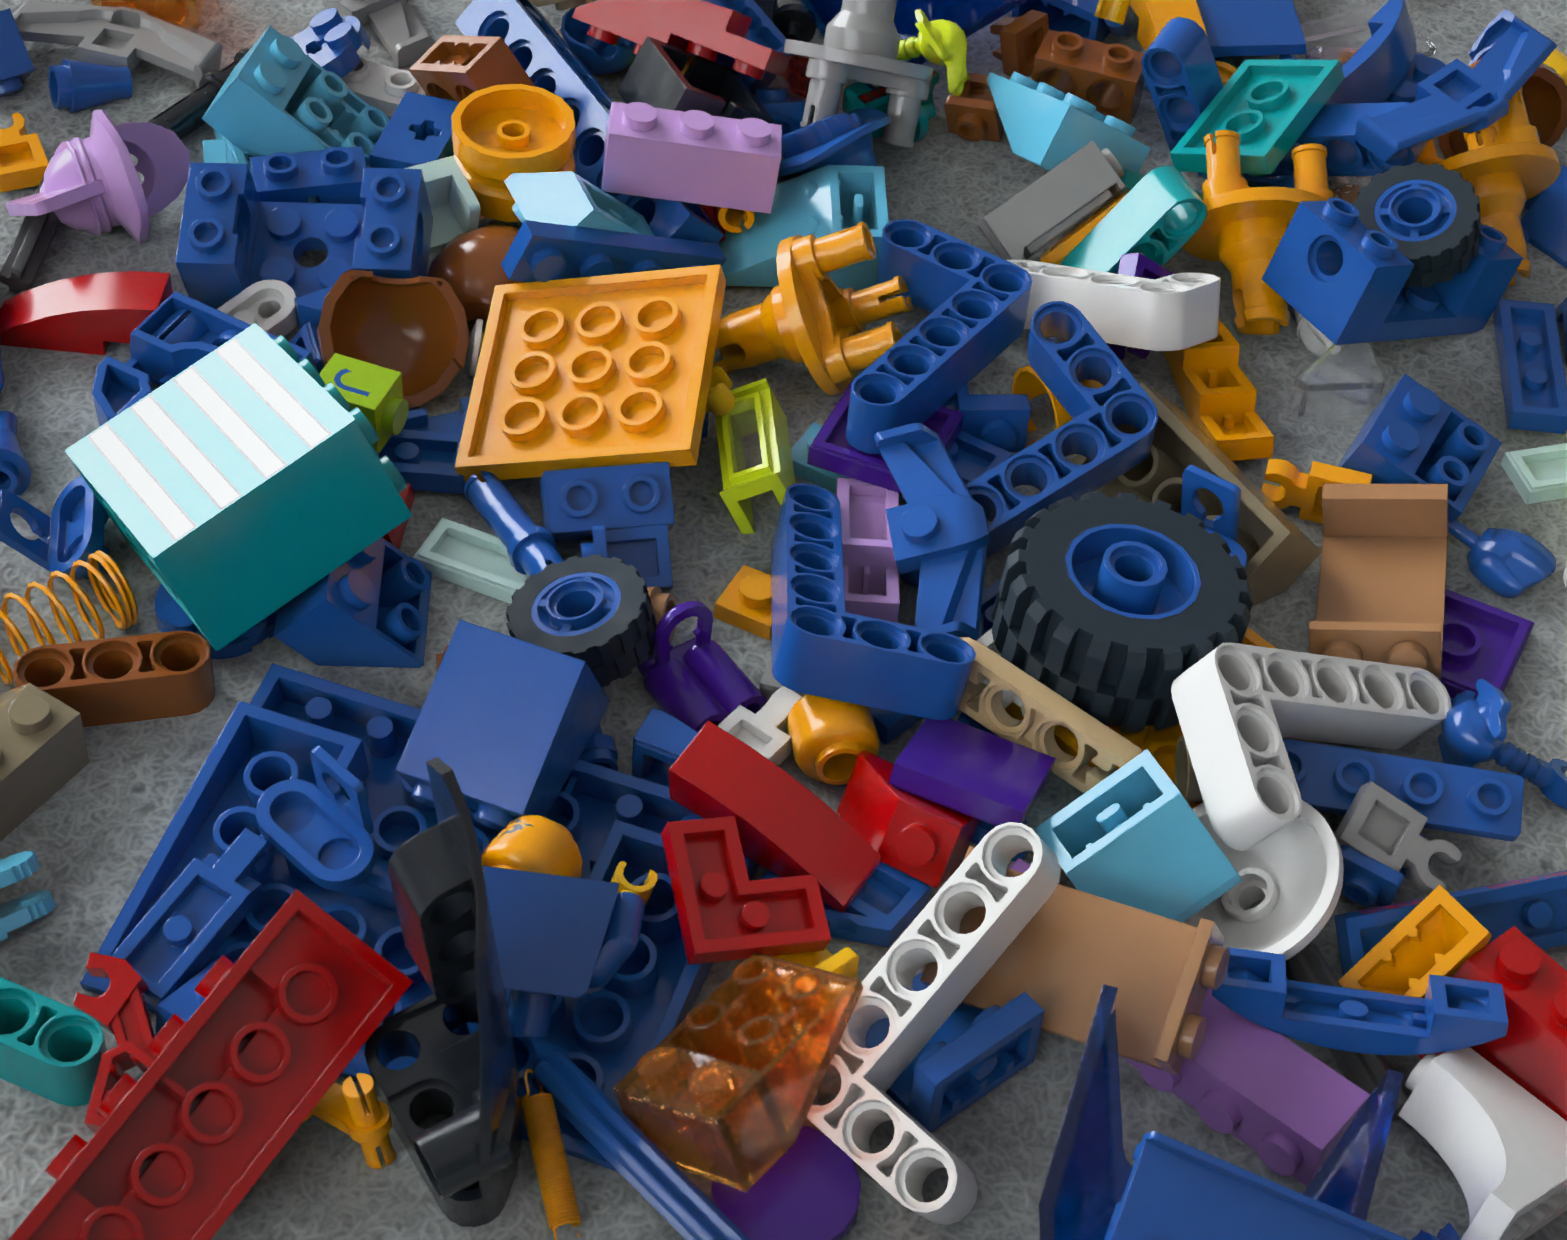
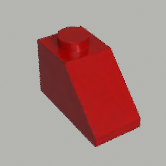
M863 750L859 753L837 813L881 855V862L937 889L962 863L979 819L893 787L892 784H889V779L894 764Z

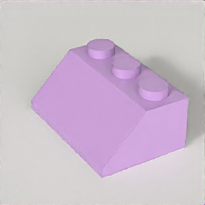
M612 102L607 122L601 190L604 192L771 214L781 162L782 125L767 123L758 118L734 119L712 116L700 110L683 112L654 108L642 102H632L629 104Z

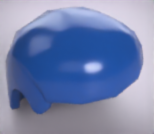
M575 8L570 9L562 17L561 34L563 40L591 74L609 75L622 71L632 65L637 56L632 53L635 42L620 37L617 46L587 35L590 24L572 18Z

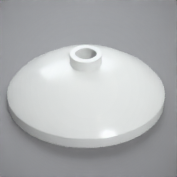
M1302 800L1301 813L1296 819L1250 850L1238 851L1227 846L1216 835L1209 821L1204 802L1194 807L1192 810L1243 881L1183 923L1198 927L1200 918L1214 921L1225 938L1223 946L1284 954L1285 961L1304 949L1324 928L1341 894L1344 875L1343 857L1340 845L1332 829L1316 809ZM1259 900H1263L1256 907L1249 909L1253 903Z

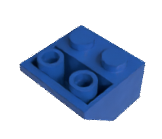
M1404 374L1368 416L1338 467L1373 474L1371 484H1448V520H1456L1463 513L1502 442L1489 434L1481 425L1471 421L1440 399L1432 390Z
M381 537L277 610L274 637L318 666L420 668L424 665L432 572L427 570L417 559L407 556Z

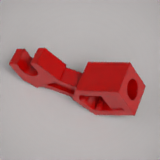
M90 952L85 968L91 976L109 978L110 985L104 994L97 997H90L77 992L73 1005L77 1010L90 1015L98 1021L101 1027L115 1035L118 1045L102 1054L84 1120L87 1127L95 1134L107 1120L96 1108L124 1075V1072L137 1066L141 1072L145 1073L157 1058L146 1050V1047L155 1037L143 996L148 985L125 959Z

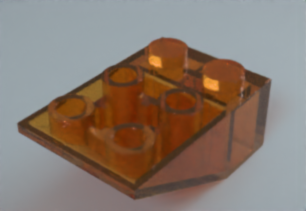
M755 952L750 958L741 962L734 969L733 974L706 1000L691 1009L686 1015L685 1020L653 1050L644 1054L637 1062V1065L612 1088L623 1113L679 1169L747 1192L795 1143L862 993V983L860 979Z

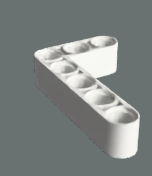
M1231 642L1220 644L1173 681L1171 687L1174 707L1211 826L1223 843L1238 851L1250 850L1296 819L1301 813V794L1282 738L1397 750L1403 748L1446 719V712L1452 707L1450 696L1445 686L1435 675L1421 668Z
M1007 822L996 826L985 835L796 1059L788 1072L786 1086L789 1099L794 1106L899 1203L932 1223L953 1224L961 1221L971 1212L976 1203L978 1192L975 1175L961 1159L893 1100L886 1091L1055 891L1061 873L1058 858L1032 828L1022 823ZM1024 851L1034 852L1033 862L1026 872L1016 877L1006 876L1007 866L1015 855ZM985 907L986 914L982 925L974 932L960 934L959 928L963 916L973 908ZM937 962L938 971L934 982L926 989L914 991L912 985L917 970L925 964ZM889 1018V1033L885 1040L876 1047L867 1048L865 1040L870 1026L877 1020ZM840 1074L842 1083L837 1097L829 1104L820 1106L818 1094L821 1085L830 1076ZM892 1120L894 1136L891 1143L883 1151L872 1154L869 1145L872 1132L882 1122ZM946 1168L949 1178L945 1192L937 1200L926 1203L922 1195V1187L926 1177L936 1169Z

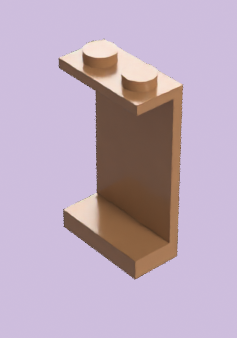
M1323 483V545L1315 621L1309 622L1310 653L1416 667L1427 670L1438 679H1441L1448 549V484Z
M968 847L964 860L974 850L975 847ZM1007 868L1006 872L1007 877H1016L1023 874ZM1058 884L1049 899L964 998L961 1004L984 1011L992 1005L1002 1007L1025 991L1045 1010L1041 1026L1042 1031L1179 1076L1184 1058L1194 1060L1199 1052L1207 1022L1206 1017L1199 1014L1208 988L1218 990L1224 979L1229 963L1230 949L1223 946L1225 938L1214 921L1200 918L1198 927ZM985 907L973 908L963 916L960 922V934L974 932L982 925L986 914ZM937 962L928 963L924 968L920 981L927 987L934 982L937 976Z

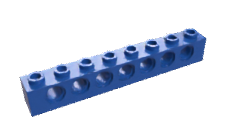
M473 0L456 20V25L467 36L502 37L534 85L561 97L573 110L575 120V150L573 152L575 173L601 189L607 122L611 103L614 100L534 4L527 0ZM606 192L644 216L654 236L715 244L724 236L699 204Z

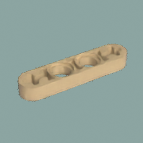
M959 637L970 644L976 653L959 710L1001 738L1056 758L1051 772L1082 793H1086L1117 771L1114 768L1115 766L1121 768L1144 752L1138 746L980 642L969 637ZM988 678L990 680V684L986 685L982 681ZM1003 690L1014 692L1021 699L1025 710L1023 720L1014 719L1005 711L1001 701ZM1056 725L1068 728L1075 735L1079 747L1077 756L1064 753L1058 747L1054 737ZM1091 761L1096 766H1094L1093 768L1090 767L1089 762Z

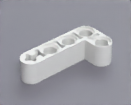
M1006 260L1026 270L1032 278L1024 329L1030 330L1031 319L1034 312L1040 306L1051 301H1063L1072 304L1081 311L1102 339L1110 344L1152 351H1177L1218 337L1221 278L1219 276L1187 272L1172 274L1154 280L1031 260Z

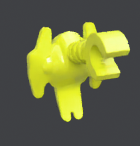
M921 9L914 11L918 21L915 24L919 30L918 37L900 40L897 60L908 61L911 58H918L922 55L927 61L946 67L949 93H953V96H960L965 82L970 80L966 70L967 39L965 32L957 23L944 19L929 21Z

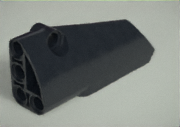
M436 757L426 763L438 824L405 841L394 851L388 862L389 877L405 946L433 994L382 1021L383 1024L366 1041L364 1055L369 1074L374 1080L378 1100L388 1106L393 1127L439 1208L450 1221L460 1226L477 1227L488 1224L500 1215L506 1205L513 1185L523 1139L522 1094L480 850L470 812L454 771ZM468 1022L479 1024V1030L469 1035L453 1033V1030L459 1025ZM402 1056L417 1059L408 1068L401 1070L386 1068L391 1061ZM435 1114L449 1116V1118L428 1129L419 1127L420 1123L429 1116ZM475 1183L478 1184V1188L470 1191H462Z

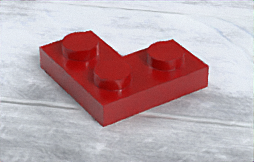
M735 816L666 823L661 837L688 965L824 951L831 941V936L816 874L749 881Z

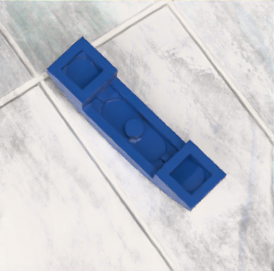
M1389 0L1367 22L1371 38L1342 67L1345 79L1325 104L1382 103L1399 85L1412 64L1417 47L1415 32L1405 0Z
M1228 947L1230 949V957L1224 979L1218 990L1212 989V996L1229 1009L1273 1032L1317 1046L1355 1053L1418 1055L1459 1050L1506 1036L1509 1024L1502 984L1429 974L1425 998L1300 982L1286 980L1284 954Z

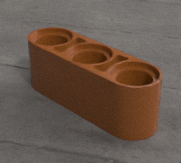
M171 631L40 646L21 654L13 668L16 688L28 683L33 684L80 712L83 727L191 715L207 708L215 696L210 647L207 640L191 631Z

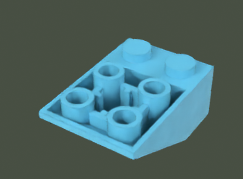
M271 25L234 67L202 117V120L239 149L249 152L248 155L258 157L278 152L299 153L326 150L331 147L350 148L362 146L367 168H370L369 154L389 122L384 112L377 107L367 104L351 91L338 75L326 71L305 54L296 41L290 37L283 36Z
M1013 71L1010 79L991 72L989 73L987 82L1014 154L1049 172L1085 145L1094 141L1100 151L1104 148L1109 149L1123 168L1139 173L1151 148L1132 138L1136 128L1113 116L1101 114L1096 111V106L1068 92L1065 94L1043 82L1038 83L1018 72Z
M826 165L776 184L771 214L755 212L754 223L751 228L746 229L743 219L741 233H731L726 230V240L717 243L727 258L722 267L726 278V286L774 287L779 285L776 257L777 248L781 240L794 235L807 236L810 234L820 238L856 226L860 222H865L872 234L876 248V258L829 272V276L841 289L849 287L852 289H864L878 284L877 271L882 229L889 223L884 166Z

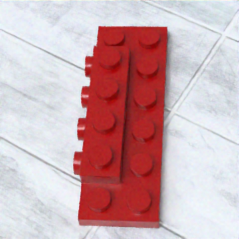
M295 889L235 964L222 955L194 989L205 1000L190 1019L186 1022L174 1013L146 1047V1050L157 1059L137 1082L125 1073L96 1108L107 1120L87 1143L75 1133L54 1158L45 1172L52 1176L56 1182L8 1240H211L413 981L298 889Z

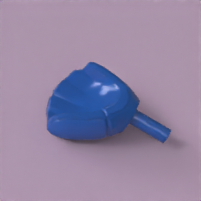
M1448 520V533L1471 549L1467 554V561L1472 574L1482 584L1502 597L1515 598L1526 589L1547 579L1556 570V558L1553 553L1540 541L1529 535L1511 529L1487 528L1480 537L1458 520Z

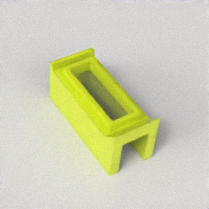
M766 378L730 390L735 396L733 409L728 414L715 415L723 491L719 492L742 534L755 533L751 497L772 490L782 507L787 487L796 484L787 418Z

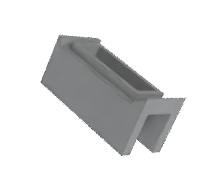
M1091 141L982 219L983 223L978 228L1000 258L1004 260H1022L1024 255L1027 260L1105 205L1111 197L1113 199L1117 197L1125 187V184L1120 179L1124 176L1123 168L1109 149L1104 148L1100 151L1095 142Z

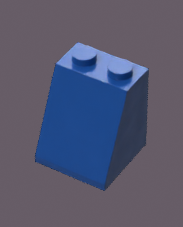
M459 619L395 771L413 788L410 795L413 799L435 808L426 762L438 757L453 769L467 807L476 811L473 818L479 823L498 831H502L512 820L524 815L546 817L603 718L610 700L585 661Z

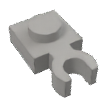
M1372 781L1361 785L1335 832L1340 848L1342 845H1347L1398 872L1402 867L1405 868L1406 876L1411 885L1425 894H1430L1439 884L1443 888L1446 886L1442 880L1431 874L1428 867L1430 857L1434 856L1446 865L1459 862L1462 857L1460 850L1451 842L1443 839L1428 841L1420 836L1428 818Z

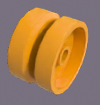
M524 84L494 85L473 92L460 101L451 116L454 158L480 203L481 216L505 222L520 221L512 209L516 202L504 182L512 173L569 171L575 173L573 155L575 150V120L573 110L561 97L550 91Z

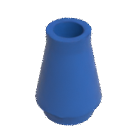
M63 59L61 65H51L49 67V92L55 109L68 108L71 114L119 99H130L132 97V77L127 66L114 67Z

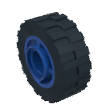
M1412 162L1411 165L1401 167L1400 165L1389 168V171L1382 174L1379 172L1373 176L1371 182L1360 188L1357 200H1353L1352 205L1360 212L1358 216L1361 219L1360 222L1369 230H1377L1393 238L1398 244L1397 250L1415 264L1403 288L1410 289V287L1421 286L1422 289L1433 287L1432 284L1438 282L1445 283L1453 279V276L1458 272L1462 273L1469 267V261L1475 258L1479 251V242H1481L1479 196H1475L1474 186L1471 182H1466L1462 178V174L1454 169L1450 171L1443 168V165L1435 163L1424 165L1422 162Z
M590 555V557L582 558L575 556L567 558L566 561L557 564L554 562L545 566L543 571L536 575L532 574L527 578L520 590L516 589L511 597V606H507L506 617L508 623L506 625L511 637L585 661L601 687L608 686L610 682L618 678L623 679L631 674V670L638 664L642 665L648 658L647 653L650 648L655 646L654 633L658 624L644 578H640L639 572L634 566H627L622 559L616 557L610 559L604 558L602 555Z

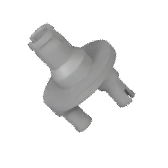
M843 0L841 11L827 24L823 45L785 39L783 53L808 58L805 76L810 78L800 126L805 127L825 117L837 115L842 86L848 85L849 80L886 87L885 93H890L886 114L889 115L892 123L884 126L880 142L910 148L914 147L913 140L922 100H928L934 68L897 60L901 40L893 22L897 0Z

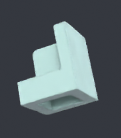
M454 156L404 168L422 169L433 216L429 255L440 252L458 234L478 229L481 210L480 203Z

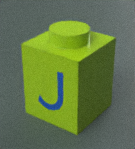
M335 353L319 375L326 385L331 382L339 390L351 410L357 407L366 416L379 437V440L372 445L377 454H379L392 434L398 435L402 431L408 417L409 404L407 400L403 399L402 372Z

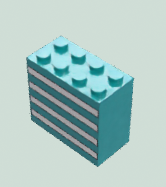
M256 323L64 450L127 543L216 652L412 516L399 494L407 488V484L390 459L385 455L380 458L372 446L379 440V437L366 416L357 407L351 410L339 390L331 382L326 385L317 370L306 358L301 361L292 346L282 335L273 340Z

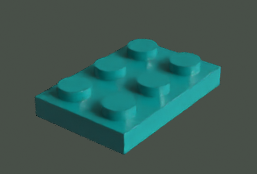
M1245 59L1170 152L1174 167L1180 172H1200L1207 175L1204 137L1211 133L1214 135V142L1216 143L1215 131L1232 130L1238 132L1241 138V174H1248L1250 176L1271 175L1345 79L1340 60Z

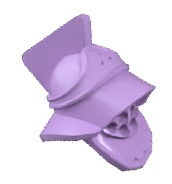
M95 110L92 114L90 136L82 140L79 137H73L70 141L61 142L56 149L54 157L51 158L44 173V181L40 188V193L7 202L5 205L9 216H39L54 211L61 223L76 230H86L93 235H101L104 232L110 233L112 232V227L121 225L141 245L147 242L150 237L149 218L162 211L177 199L185 187L190 166V151L174 131L151 122H128L114 125L107 110ZM130 154L135 155L138 158L137 164L133 163ZM138 172L142 173L144 176V182L142 184Z

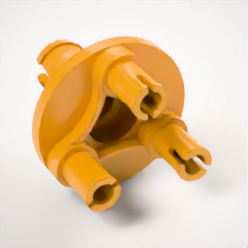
M1521 87L1509 100L1507 115L1487 128L1480 130L1481 134H1476V132L1463 133L1469 151L1444 160L1438 157L1433 138L1429 140L1416 162H1422L1424 165H1432L1433 163L1443 165V168L1452 171L1454 169L1462 174V178L1466 182H1471L1474 186L1475 196H1479L1481 224L1491 226L1506 236V244L1523 257L1516 272H1520V275L1525 278L1531 274V262L1527 259V245L1520 215L1526 200L1538 195L1556 181L1560 175L1561 167L1556 151L1547 145L1541 144L1537 128L1530 125ZM1514 276L1512 277L1508 286L1515 285Z
M1232 130L1215 131L1216 143L1214 142V135L1211 133L1204 137L1207 180L1202 184V201L1207 207V216L1200 229L1182 248L1197 258L1207 261H1221L1229 270L1232 281L1233 305L1236 312L1234 320L1238 332L1244 335L1278 334L1280 325L1289 326L1291 316L1290 311H1288L1289 303L1262 280V277L1300 202L1327 201L1328 198L1335 197L1328 187L1327 148L1321 144L1308 143L1292 149L1294 188H1251L1247 185L1244 175L1241 174L1240 134Z
M865 222L857 223L856 226L820 238L810 234L807 236L794 235L783 239L778 245L776 257L779 285L774 286L762 303L732 312L720 319L715 349L719 348L721 360L717 361L714 366L721 367L726 374H733L735 370L749 369L782 358L799 364L805 363L817 385L827 395L833 397L843 394L852 379L857 377V371L869 367L902 338L897 325L895 326L894 321L887 322L886 325L868 331L864 330L866 324L902 312L912 311V301L909 296L904 298L901 295L887 300L889 297L908 292V287L903 277L899 275L891 280L854 291L851 287L846 289L839 288L829 276V272L876 258L874 240Z

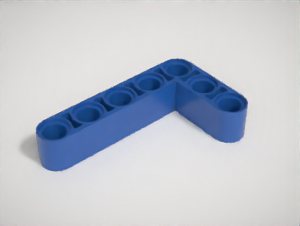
M1183 17L1173 18L1165 24L1143 54L1141 60L1142 70L1170 152L1223 88L1206 33L1196 22ZM1409 103L1325 104L1271 175L1265 174L1256 177H1276L1292 174L1294 172L1291 157L1292 149L1308 143L1321 144L1327 148L1326 165L1328 177L1375 176L1379 172L1382 174L1389 171L1390 167L1397 165L1401 167L1416 162L1429 140L1404 149L1394 159L1386 162L1382 161L1358 143L1355 138L1356 122L1362 115L1366 114L1372 118ZM1198 172V176L1207 177V175Z
M909 219L894 220L887 223L882 229L877 283L891 280L899 275L902 276L909 291L895 296L903 295L904 298L909 296L911 297L912 304L931 312V314L860 373L851 383L846 426V439L848 443L859 451L868 454H880L874 440L876 433L911 423L923 424L950 400L961 387L970 382L1019 338L1025 328L1032 286V278L1026 270L924 223Z
M1051 301L1043 304L1034 312L1030 325L1027 359L1033 370L1072 417V420L966 484L972 498L983 506L986 519L991 522L988 525L991 542L987 545L986 558L1009 545L1016 532L1024 527L1025 521L1043 508L1048 510L1049 505L1069 496L1078 501L1085 493L1095 492L1140 464L1148 457L1152 447L1158 421V411L1154 402L1081 311L1072 304L1063 301ZM1059 336L1067 342L1052 343L1047 341L1045 337ZM1095 380L1103 386L1100 388H1088L1083 386L1080 381ZM1129 424L1136 427L1140 432L1126 434L1119 431L1115 426ZM1071 454H1079L1085 456L1091 462L1084 465H1076L1064 457ZM1020 485H1031L1036 487L1041 493L1034 496H1025L1018 493L1014 488ZM920 570L900 574L901 578L908 584L915 587L919 586Z
M798 483L788 486L771 544L772 673L774 678L786 688L804 694L933 720H947L955 717L958 713L976 653L973 647L961 638L951 634L847 613L845 611L840 501L831 491L817 485Z

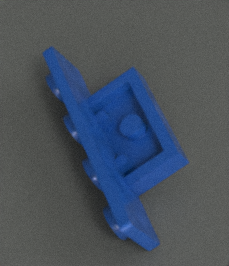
M1282 738L1301 794V800L1310 804L1317 811L1345 815L1361 785L1372 781L1427 817L1428 820L1423 828L1511 842L1515 841L1521 833L1524 779L1520 775Z

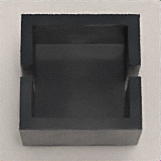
M649 36L644 41L617 90L626 104L642 102L654 108L683 112L700 110L712 116L734 119L758 118L767 123L773 124L774 122L738 73L731 67L695 55L683 76L681 72L687 64L690 54L686 50Z

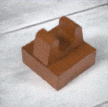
M1030 10L1021 17H1004L990 26V33L1000 36L1001 46L993 51V56L1003 62V72L1005 75L1011 77L1013 71L1026 77L1032 74L1034 58L1049 29L1048 13Z

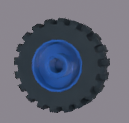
M1103 491L1089 492L1081 496L1078 501L1069 496L1049 505L1048 510L1043 508L1026 520L1024 527L1016 532L1010 544L993 608L992 619L994 623L992 635L999 653H1002L1001 657L1104 725L1120 726L1122 733H1140L1145 730L1146 726L1153 725L1155 730L1159 731L1180 724L1171 694L1173 681L1220 644L1228 642L1242 644L1251 619L1250 611L1253 605L1252 590L1246 580V572L1237 555L1229 556L1231 550L1228 543L1217 532L1209 534L1204 530L1203 521L1188 512L1183 516L1172 511V504L1155 499L1154 504L1138 500V494L1120 492L1117 497H1105Z

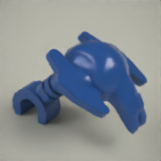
M1479 679L1476 682V689L1478 691L1476 700L1475 692L1470 690L1463 691L1450 700L1452 707L1446 712V719L1442 721L1441 734L1437 738L1443 763L1474 768V764L1478 762L1482 763L1493 759L1495 764L1502 768L1505 766L1507 771L1513 774L1516 773L1522 776L1523 779H1528V782L1536 785L1549 800L1567 809V776L1564 774L1567 771V762L1561 759H1552L1548 763L1540 758L1537 759L1531 753L1526 754L1525 750L1520 747L1516 748V745L1509 741L1507 743L1504 742L1507 735L1506 716L1512 706L1502 691L1489 681Z

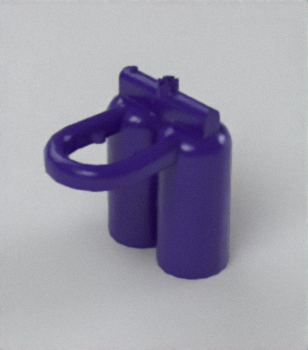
M687 601L672 608L662 617L654 633V656L645 660L642 665H637L639 672L644 677L646 691L664 712L672 715L696 732H699L707 721L718 726L739 705L756 714L767 703V698L723 648L711 640L712 611L702 602ZM698 617L697 628L693 631L696 637L673 647L669 642V638L674 627L686 618Z

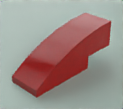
M141 271L95 273L61 279L24 291L5 300L1 306L0 345L105 355L110 342L130 344V334L173 293L170 273Z
M710 721L706 722L669 768V793L671 800L704 819L735 816L745 857L781 878L816 874L822 901L841 913H844L881 862V855L819 797L775 763Z

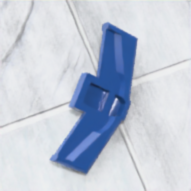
M1516 16L1512 19L1510 28L1473 69L1459 59H1455L1417 84L1415 102L1372 118L1366 114L1359 117L1356 122L1355 138L1359 144L1386 162L1396 158L1404 149L1449 132L1458 130L1460 132L1472 133L1485 129L1508 114L1509 100L1554 51L1557 44Z
M911 423L880 431L874 435V440L907 503L886 509L894 559L900 574L920 570L914 627L939 631L957 637H969L977 641L980 629L987 545L991 542L984 508L972 498L936 432L922 423Z

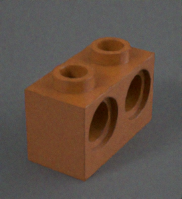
M1048 29L1034 58L1032 80L1038 83L1043 82L1065 94L1067 92L1096 106V111L1101 114L1113 116L1131 125L1140 105L1145 76L1141 65L1144 52L1132 50L1130 47L1122 44H1107L1082 38L1073 32H1058Z
M443 35L408 69L427 96L457 102L462 101L475 91L494 85L524 84L536 87L502 37Z

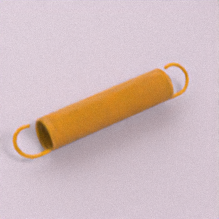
M527 1069L524 1074L527 1094L521 1098V1109L523 1110L522 1113L527 1128L534 1166L536 1167L535 1170L537 1171L541 1196H543L542 1202L544 1203L543 1206L545 1207L544 1210L546 1211L549 1229L553 1230L554 1239L557 1240L555 1231L558 1229L557 1227L569 1223L573 1224V1227H577L582 1223V1220H580V1210L575 1198L571 1173H569V1163L565 1155L561 1130H559L560 1126L557 1113L555 1112L553 1095L543 1093L542 1083L536 1078L540 1094L528 1097L530 1090L527 1074L531 1072L534 1075L533 1070Z

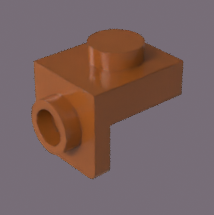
M967 72L970 80L965 82L961 95H949L946 98L944 108L948 131L968 141L987 140L1000 142L1004 127L987 82L988 75Z

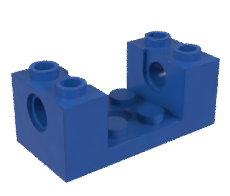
M190 162L175 260L188 296L218 309L250 285L268 279L287 283L294 290L297 298L333 286L341 274L349 269L372 271L374 275L385 278L427 277L433 216L422 169L364 167L360 194L362 204L260 201L248 164ZM318 249L328 254L326 259L318 266L304 267L298 264L301 255L309 250Z
M1331 197L1327 201L1300 202L1262 280L1335 345L1471 334L1484 329L1523 257L1506 244L1507 238L1502 232L1491 226L1481 224L1479 251L1476 257L1469 261V267L1462 273L1458 272L1453 276V279L1445 283L1438 282L1432 284L1433 287L1421 289V286H1415L1406 289L1403 286L1415 264L1397 250L1398 244L1393 238L1380 231L1369 230L1363 225L1358 217L1360 212L1354 205L1343 199Z

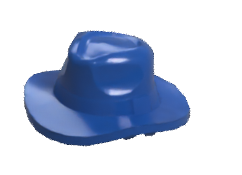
M860 108L825 117L803 128L786 133L781 137V155L783 159L780 162L778 176L792 173L800 176L826 165L877 166L871 132L891 124L892 121L889 115L876 109Z

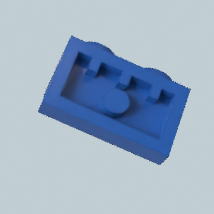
M923 972L913 978L912 986L914 991L927 988L920 981ZM1025 991L1002 1007L992 1005L984 1011L960 1003L886 1093L930 1133L1034 1062L1045 1010ZM889 1018L877 1020L870 1026L865 1040L867 1048L876 1047L885 1040L889 1033Z

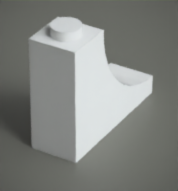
M1470 1047L1447 1051L1439 1056L1434 1053L1427 1054L1416 1065L1406 1081V1087L1412 1093L1398 1115L1427 1140L1456 1177L1464 1193L1469 1210V1227L1461 1240H1525L1566 1212L1567 1121Z

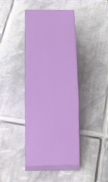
M837 477L836 496L840 501L845 611L847 613L898 623L900 605L899 572L894 559L886 509L899 506L898 492L854 478Z

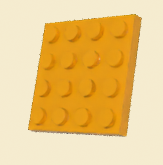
M721 265L559 279L547 282L538 281L496 285L454 466L458 475H464V483L474 473L480 482L485 481L480 471L491 472L499 480L542 477L544 471L658 462H669V467L697 465L726 286V278Z

